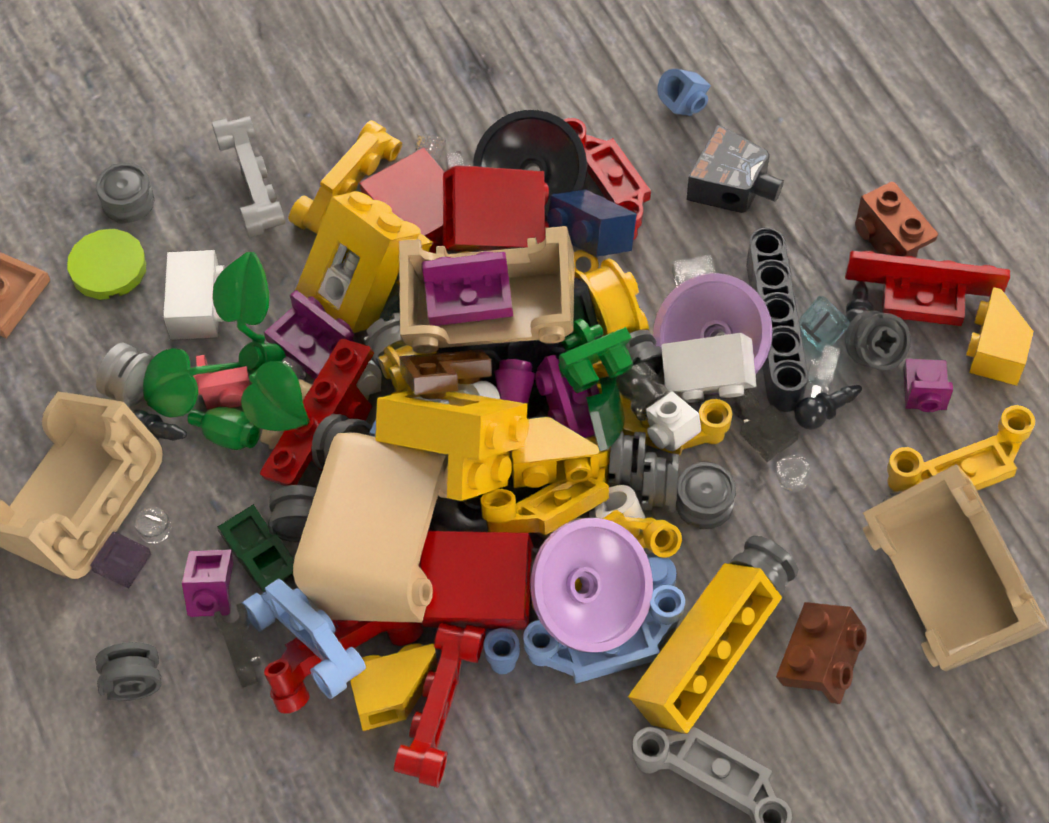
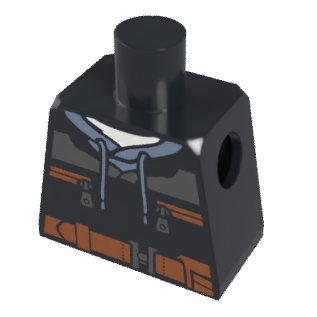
M717 125L688 177L686 200L744 213L748 211L756 195L776 202L781 193L784 180L767 174L770 157L767 150L725 127Z

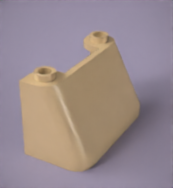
M567 226L546 228V238L539 244H537L536 238H528V247L490 251L506 253L513 317L440 326L429 325L422 262L444 256L454 258L476 255L480 252L448 254L445 246L436 247V253H430L422 249L420 239L399 241L400 336L404 343L413 347V351L417 353L428 354L436 352L438 348L529 340H540L544 343L564 341L565 336L573 332L574 251Z
M58 391L46 407L42 418L43 430L54 443L11 505L8 506L4 501L0 500V547L60 576L79 579L91 570L161 465L163 453L159 441L124 402Z
M338 433L334 436L293 564V576L298 588L319 610H323L331 620L422 623L426 606L429 605L432 599L433 589L430 580L427 579L418 564L437 497L447 498L448 454L375 441L374 436L361 433Z
M957 464L863 512L868 523L867 526L863 527V531L870 545L875 551L882 548L890 557L927 630L925 632L927 641L921 643V646L933 667L940 665L943 671H948L1049 629L1044 615L970 478Z

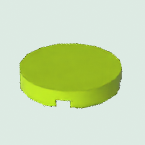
M117 229L98 230L85 235L73 246L68 255L67 270L75 288L85 296L99 300L110 299V295L118 293L119 296L125 295L140 284L146 272L145 253L139 240L128 232Z

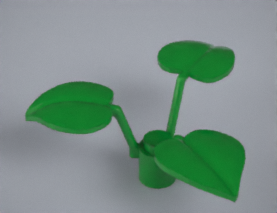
M246 252L221 271L214 283L212 298L218 316L226 322L237 321L238 330L252 339V342L246 344L241 349L239 361L190 368L189 356L182 349H166L155 355L145 371L143 395L147 405L160 415L170 418L181 417L193 409L198 398V384L193 377L194 375L247 366L250 374L249 380L252 384L244 390L241 404L245 416L253 425L264 430L287 431L309 424L310 421L304 408L298 378L292 368L285 364L286 356L283 348L275 343H265L264 335L256 334L246 325L260 324L267 315L269 308V289L263 266L255 252Z

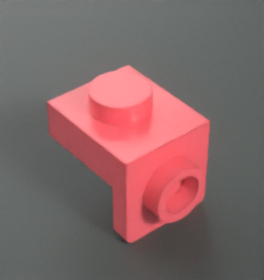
M205 355L196 356L197 366L208 365ZM247 366L193 376L198 384V395H202L207 410L220 406L234 408L242 405V394L252 384L249 380Z

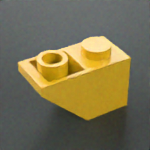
M993 287L989 301H980L974 324L981 325L979 334L972 332L966 356L973 357L969 373L1017 386L1026 365L1034 331L1002 289Z
M550 417L528 419L529 432L525 439V446L510 451L509 458L512 462L514 488L525 486L537 488L545 484L564 481L579 483L589 478L599 477L598 446Z
M411 644L401 648L398 653L383 657L369 655L362 657L366 669L350 680L362 730L366 731L407 719L423 693L428 672H436L438 665L434 644L425 646L422 644Z

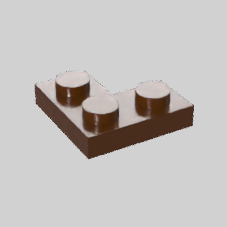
M482 349L399 356L401 375L414 395H420V398L440 399L446 396V392L458 391V384H474L479 382V377L492 376L491 359Z

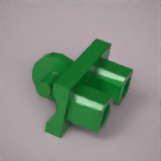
M583 319L573 321V332L562 341L564 349L569 351L559 356L560 363L558 366L562 377H566L576 393L591 388L599 381L592 366L595 363L601 361L610 378L622 375L632 367L633 363L626 348L627 343L632 337L626 327L603 336L604 333L600 324L589 327Z

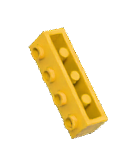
M724 563L628 695V698L651 725L688 734L782 599V596L762 569Z

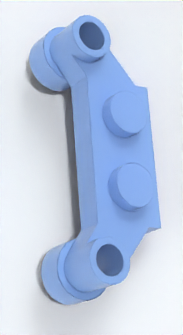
M279 578L265 587L266 592L263 594L255 593L241 602L244 614L256 630L261 632L274 623L275 618H277L322 660L311 668L310 671L317 686L329 699L347 688L346 683L366 669V665L359 653L353 647L345 650L333 634L336 629L330 617L321 609L316 612L299 588L292 590Z
M662 585L656 588L652 593L648 614L639 630L624 644L608 651L582 652L566 647L546 631L540 620L534 621L526 627L523 634L524 649L533 664L548 666L573 676L575 684L647 664L655 660L660 653V646L683 616L685 597L680 589L672 585Z

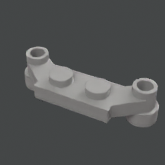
M250 116L227 121V118L213 121L212 126L219 150L235 148L240 169L252 205L240 208L248 237L262 235L265 229L285 224L282 208L279 201L277 202L272 184L264 185L263 182L264 178H268L262 155L254 156L249 139L256 138Z
M692 726L688 734L666 736L660 729L647 727L638 731L634 736L632 755L638 769L642 772L655 773L660 769H670L750 816L753 823H764V821L791 823L792 812L785 801L775 796L769 782L772 771L696 727ZM652 752L655 756H646L644 753Z

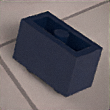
M580 190L551 195L547 222L549 228L567 226L573 246L595 257L632 251L637 214L588 190Z

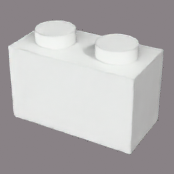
M215 250L167 252L164 321L171 340L218 337L219 322L224 320L218 316L215 310L212 294L216 278L225 269V266L218 265Z
M742 333L661 344L665 391L667 394L671 391L674 392L686 403L704 401V394L719 392V397L722 398L738 397L744 395V389L756 387L752 339Z

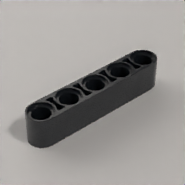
M764 227L753 232L750 237L746 267L749 286L765 302L772 322L771 347L762 365L767 399L774 409L781 412L795 411L798 402L804 399L808 371L785 239L778 230ZM777 350L785 351L787 353L777 352ZM783 384L791 385V386H793V388H786V387H784V386H782V385H783Z

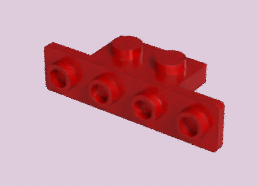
M851 251L845 270V279L883 284L882 313L893 314L905 320L962 326L965 318V294L990 297L993 287L1002 289L1005 292L1010 280V270L996 268L992 265L978 266L956 263L950 260L936 261L919 259L913 256L877 254L872 251Z
M346 339L338 341L303 399L304 408L310 421L309 424L284 431L260 471V475L265 480L283 486L297 485L310 461L315 464L312 457V441L318 425L324 418L332 414H341L349 419L367 420L373 406L361 393L356 384L374 355V351L370 346Z

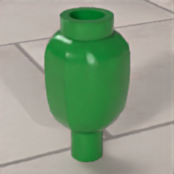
M220 406L212 408L208 412L192 409L188 414V424L201 428L203 435L209 441L231 450H241L246 447L253 448L260 438V428L253 425L247 419L244 412Z

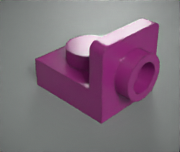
M906 359L903 366L905 409H919L923 412L947 410L953 393V383L948 382L947 361Z
M232 550L189 551L182 579L188 616H226L230 614L231 603L228 589L234 564Z

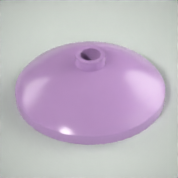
M710 273L688 279L667 296L657 313L653 337L656 340V346L662 348L661 344L714 337L719 332H724L725 335L742 333L752 339L756 375L764 364L771 347L772 322L765 302L751 286L730 275ZM717 392V393H710V394H706V395H715V394H719V392Z
M601 518L577 519L556 529L540 547L531 573L532 601L541 624L554 639L564 646L582 652H604L614 649L628 641L639 630L650 608L653 578L649 560L638 540L621 525ZM577 578H579L582 583V588L579 593L575 590V581Z

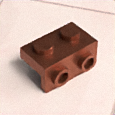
M889 182L861 196L855 221L856 229L864 240H868L878 254L917 257L919 249L936 241L937 231L895 182Z
M804 602L776 678L783 686L822 691L830 703H841L845 690L851 685L854 665L859 652L865 647L867 638L866 628L852 607Z

